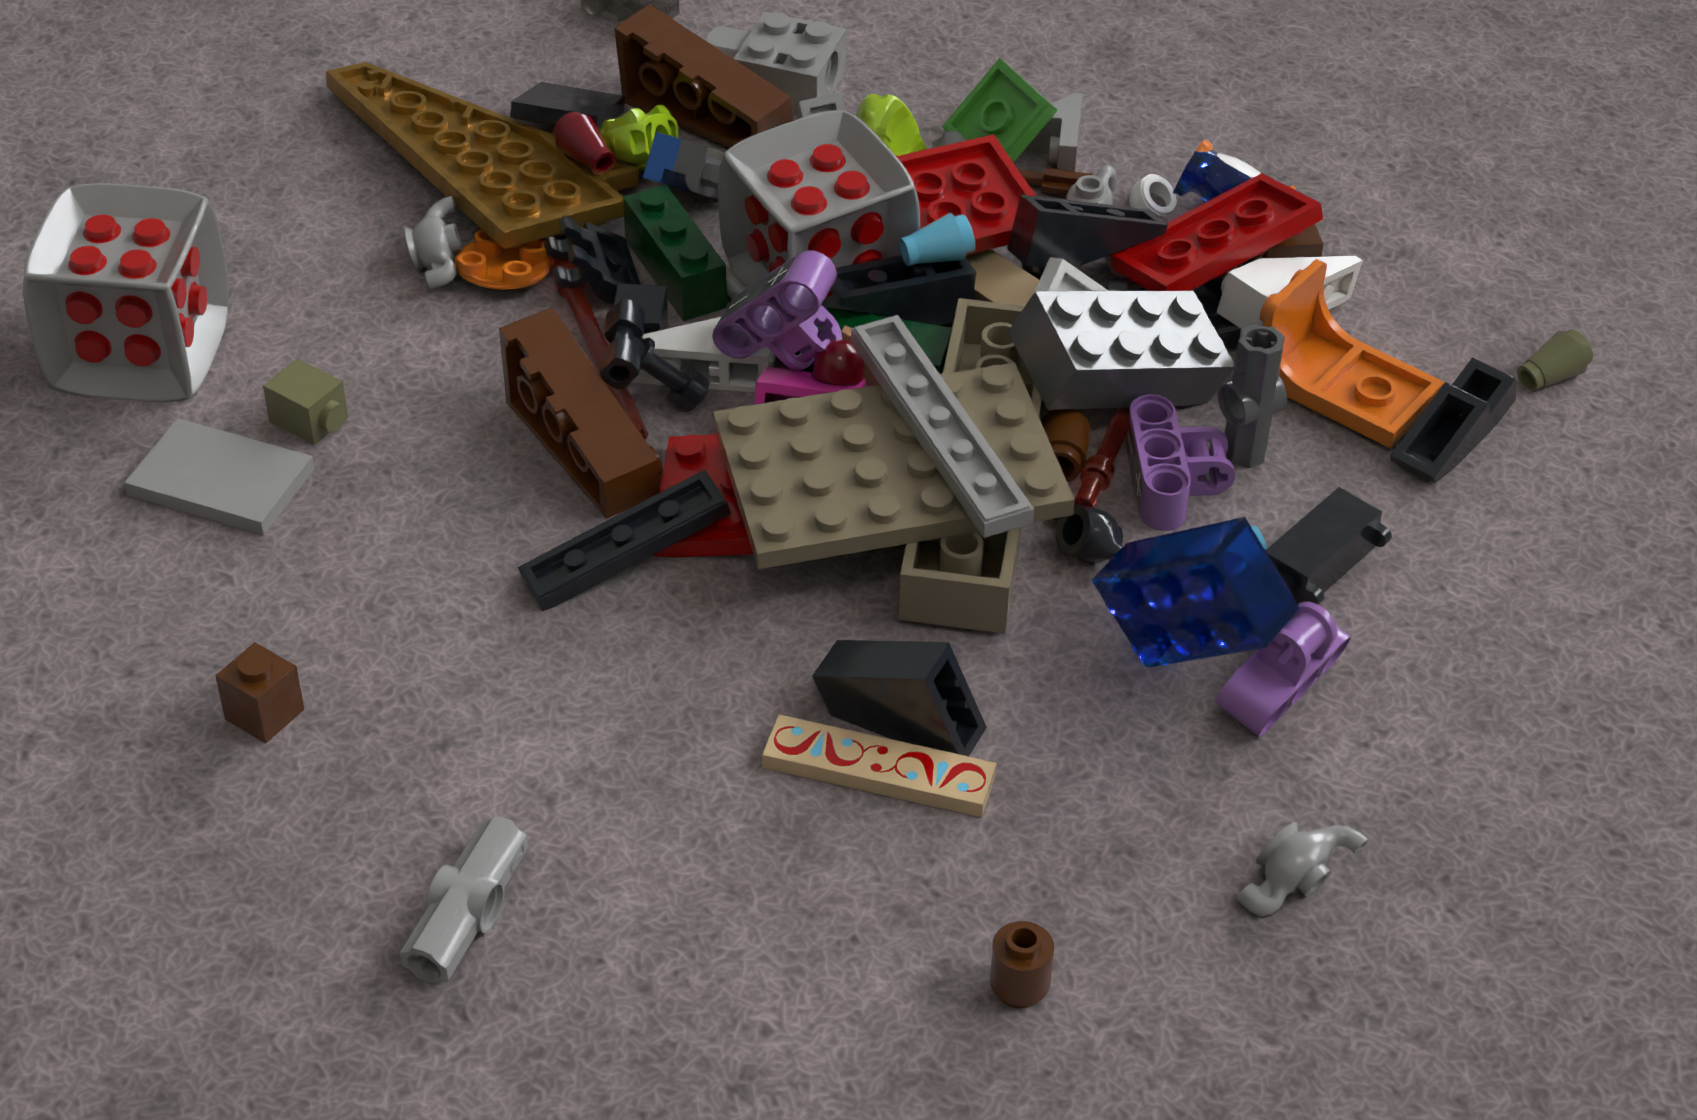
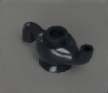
M1074 504L1073 515L1053 519L1058 521L1056 542L1061 553L1065 555L1074 554L1085 561L1091 562L1109 560L1137 572H1142L1146 568L1147 557L1144 554L1131 551L1122 545V529L1106 511L1095 507H1084L1080 504Z

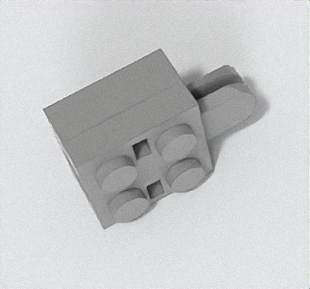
M764 12L751 32L719 26L712 29L707 35L708 43L791 96L792 114L795 115L794 104L799 101L832 94L846 72L847 29L831 26L826 22H812L789 17L784 13Z

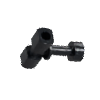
M622 298L606 314L604 335L610 344L602 351L599 371L601 378L614 388L624 389L643 369L671 389L669 393V400L686 412L693 410L706 395L710 380L692 367L681 372L653 353L655 341L649 337L645 339L642 337L645 325L644 310L636 302Z

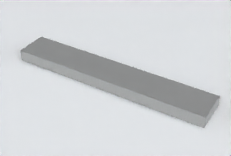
M895 315L851 328V343L983 538L1033 523V506L900 317Z

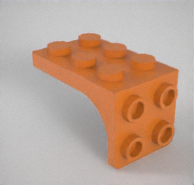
M1315 259L1304 270L1299 269L1296 271L1289 284L1277 295L1271 294L1264 302L1260 312V320L1263 322V326L1275 327L1285 336L1279 376L1285 385L1287 397L1391 449L1410 430L1445 382L1375 349L1345 332L1334 320L1326 305L1324 280L1327 264Z

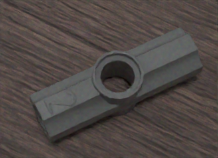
M1255 323L1241 329L1233 379L1231 382L1223 384L1218 391L1220 410L1226 419L1225 435L1228 441L1226 459L1232 465L1238 464L1252 468L1264 463L1272 415L1285 409L1287 404L1286 388L1279 376L1285 336L1275 327H1265Z

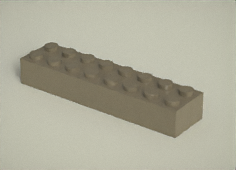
M959 298L943 373H953L1015 362L1041 421L1045 403L1008 333V330L1025 306ZM1024 526L983 538L978 531L906 544L900 572L898 620L1006 634Z

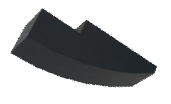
M1472 357L1452 385L1447 382L1443 384L1392 452L1390 461L1433 483L1437 482L1451 472L1492 431L1516 401V378Z

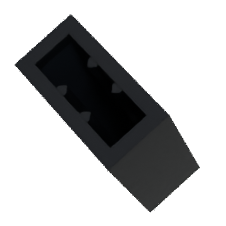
M837 640L812 675L832 717L893 740L969 757L987 728L949 642Z

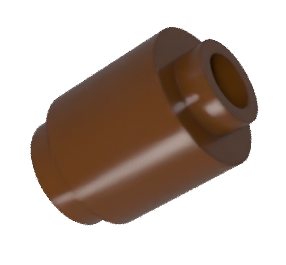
M1052 410L1042 418L1041 424L1067 482H1070L1082 472L1086 465L1091 426L1088 419L1076 410Z
M1017 921L1006 924L995 934L992 945L990 985L995 995L1006 1005L1014 1008L1031 1007L1041 1001L1049 992L1054 957V941L1047 930L1032 922Z

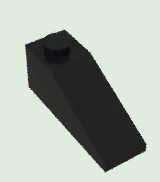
M1020 195L1007 250L1022 262L1021 266L1024 269L1043 274L1050 257L1064 259L1076 268L1166 234L1168 225L1148 209Z
M900 255L837 267L836 281L830 291L842 307L884 317L898 315L902 320L942 326L954 323L959 298L973 300L977 272L966 257L964 260L920 263L906 266Z

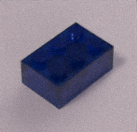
M1246 517L1128 542L1091 580L1103 598L1106 607L1113 614L1132 645L1134 652L1144 666L1148 668L1266 648L1300 609Z

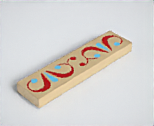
M780 714L777 717L762 754V768L981 818L996 777L997 763Z

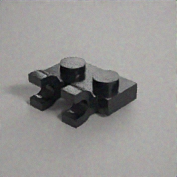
M563 215L558 223L561 233L568 238L556 240L548 236L543 243L548 256L557 259H570V262L576 266L573 269L556 266L552 272L556 285L573 289L588 283L592 286V290L597 297L606 303L614 304L618 283L640 284L626 239L622 236L588 222L583 227H580L576 221Z

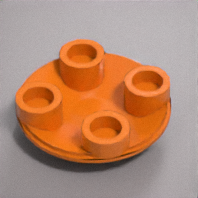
M481 229L475 232L474 241L464 246L463 250L457 253L455 265L459 275L475 285L490 289L509 290L531 286L545 278L550 271V258L546 254L543 244L545 241L542 239L527 242L518 248L503 249Z

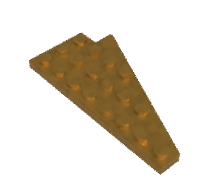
M368 62L326 71V87L446 197L453 196L456 206L503 249L518 248L527 242L548 236H562L563 234L558 222L563 215L576 221L580 227H583L586 222L600 226L609 220L624 217L623 196L617 191L638 186L639 169L631 164L616 159L614 166L609 172L604 175H595L589 168L558 150L556 140L551 133Z

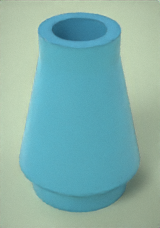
M948 213L911 235L900 238L899 249L906 266L920 263L964 260L966 254L975 251V238L972 227L964 214L954 216L952 213Z

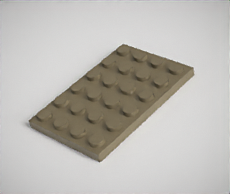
M1015 362L940 374L1033 506V522L1073 515L1075 499ZM880 384L713 411L714 429L758 569L979 531Z

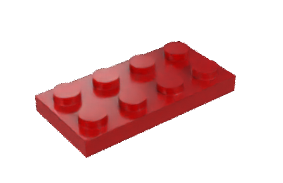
M1261 173L1166 223L1168 225L1166 234L1111 254L1113 270L1149 291H1191L1212 279L1224 276L1230 269L1251 258L1263 255L1269 248L1288 238L1302 234L1308 227L1322 221L1321 203Z

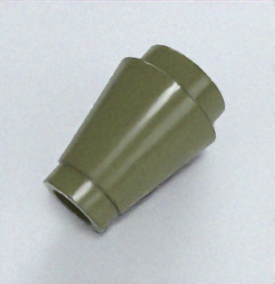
M1573 329L1567 332L1558 331L1529 357L1524 364L1517 368L1518 379L1530 391L1535 392L1538 389L1583 374L1587 369V365L1593 360L1592 348L1588 340L1579 331Z

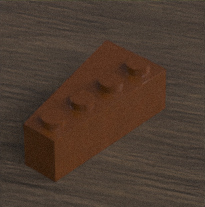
M648 4L614 28L621 92L625 96V104L639 108L646 114L655 106L664 105L670 112V115L677 121L678 127L729 148L758 133L793 121L791 96L652 5Z
M548 308L500 327L499 335L506 403L606 519L659 494V475L662 474L663 467L658 453L652 446H648L554 308Z

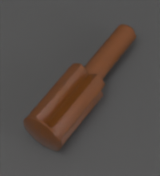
M1047 167L1044 173L1018 169L1029 185L1041 186L1042 193L1066 196L1071 186L1080 177L1093 175L1092 173Z

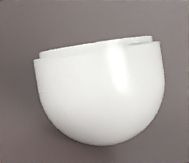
M1156 174L1147 175L1139 180L1132 187L1129 194L1130 207L1148 209L1157 217H1164L1172 212L1177 204L1173 187L1167 180ZM1150 193L1162 197L1166 202V206L1161 207L1152 200Z

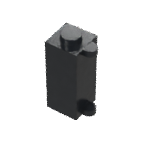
M1338 487L1264 551L1258 587L1267 592L1273 600L1285 603L1294 609L1303 602H1312L1319 605L1324 600V593L1372 551L1375 546L1384 547L1391 540L1392 534L1390 530L1380 523L1382 511Z

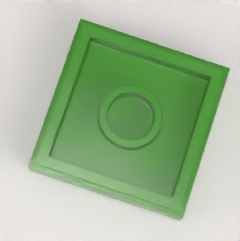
M999 58L943 124L942 128L946 132H960L966 140L995 135L1014 163L1058 110L1007 63Z

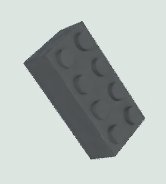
M1035 291L1008 330L1048 410L1130 407L1135 398L1147 394L1165 397L1174 406L1203 405L1210 401L1234 370L1235 366L1222 339L1218 336L1194 291Z

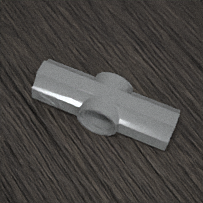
M496 815L490 820H482L453 867L444 865L436 873L428 892L426 911L400 952L402 966L409 969L416 978L434 984L440 981H449L477 932L486 934L490 931L500 914L505 886L529 848L527 834L520 831L512 820Z

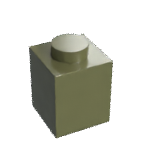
M299 359L293 361L263 385L269 422L313 445L330 432L338 430L348 418L343 381Z

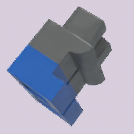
M655 132L643 178L687 191L689 188L696 193L719 200L718 175L724 153L708 146Z

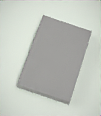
M177 418L126 479L124 485L127 496L264 536L315 468L313 456Z

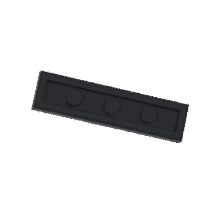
M703 470L517 568L542 611H545L730 515L731 511L722 493L706 470Z

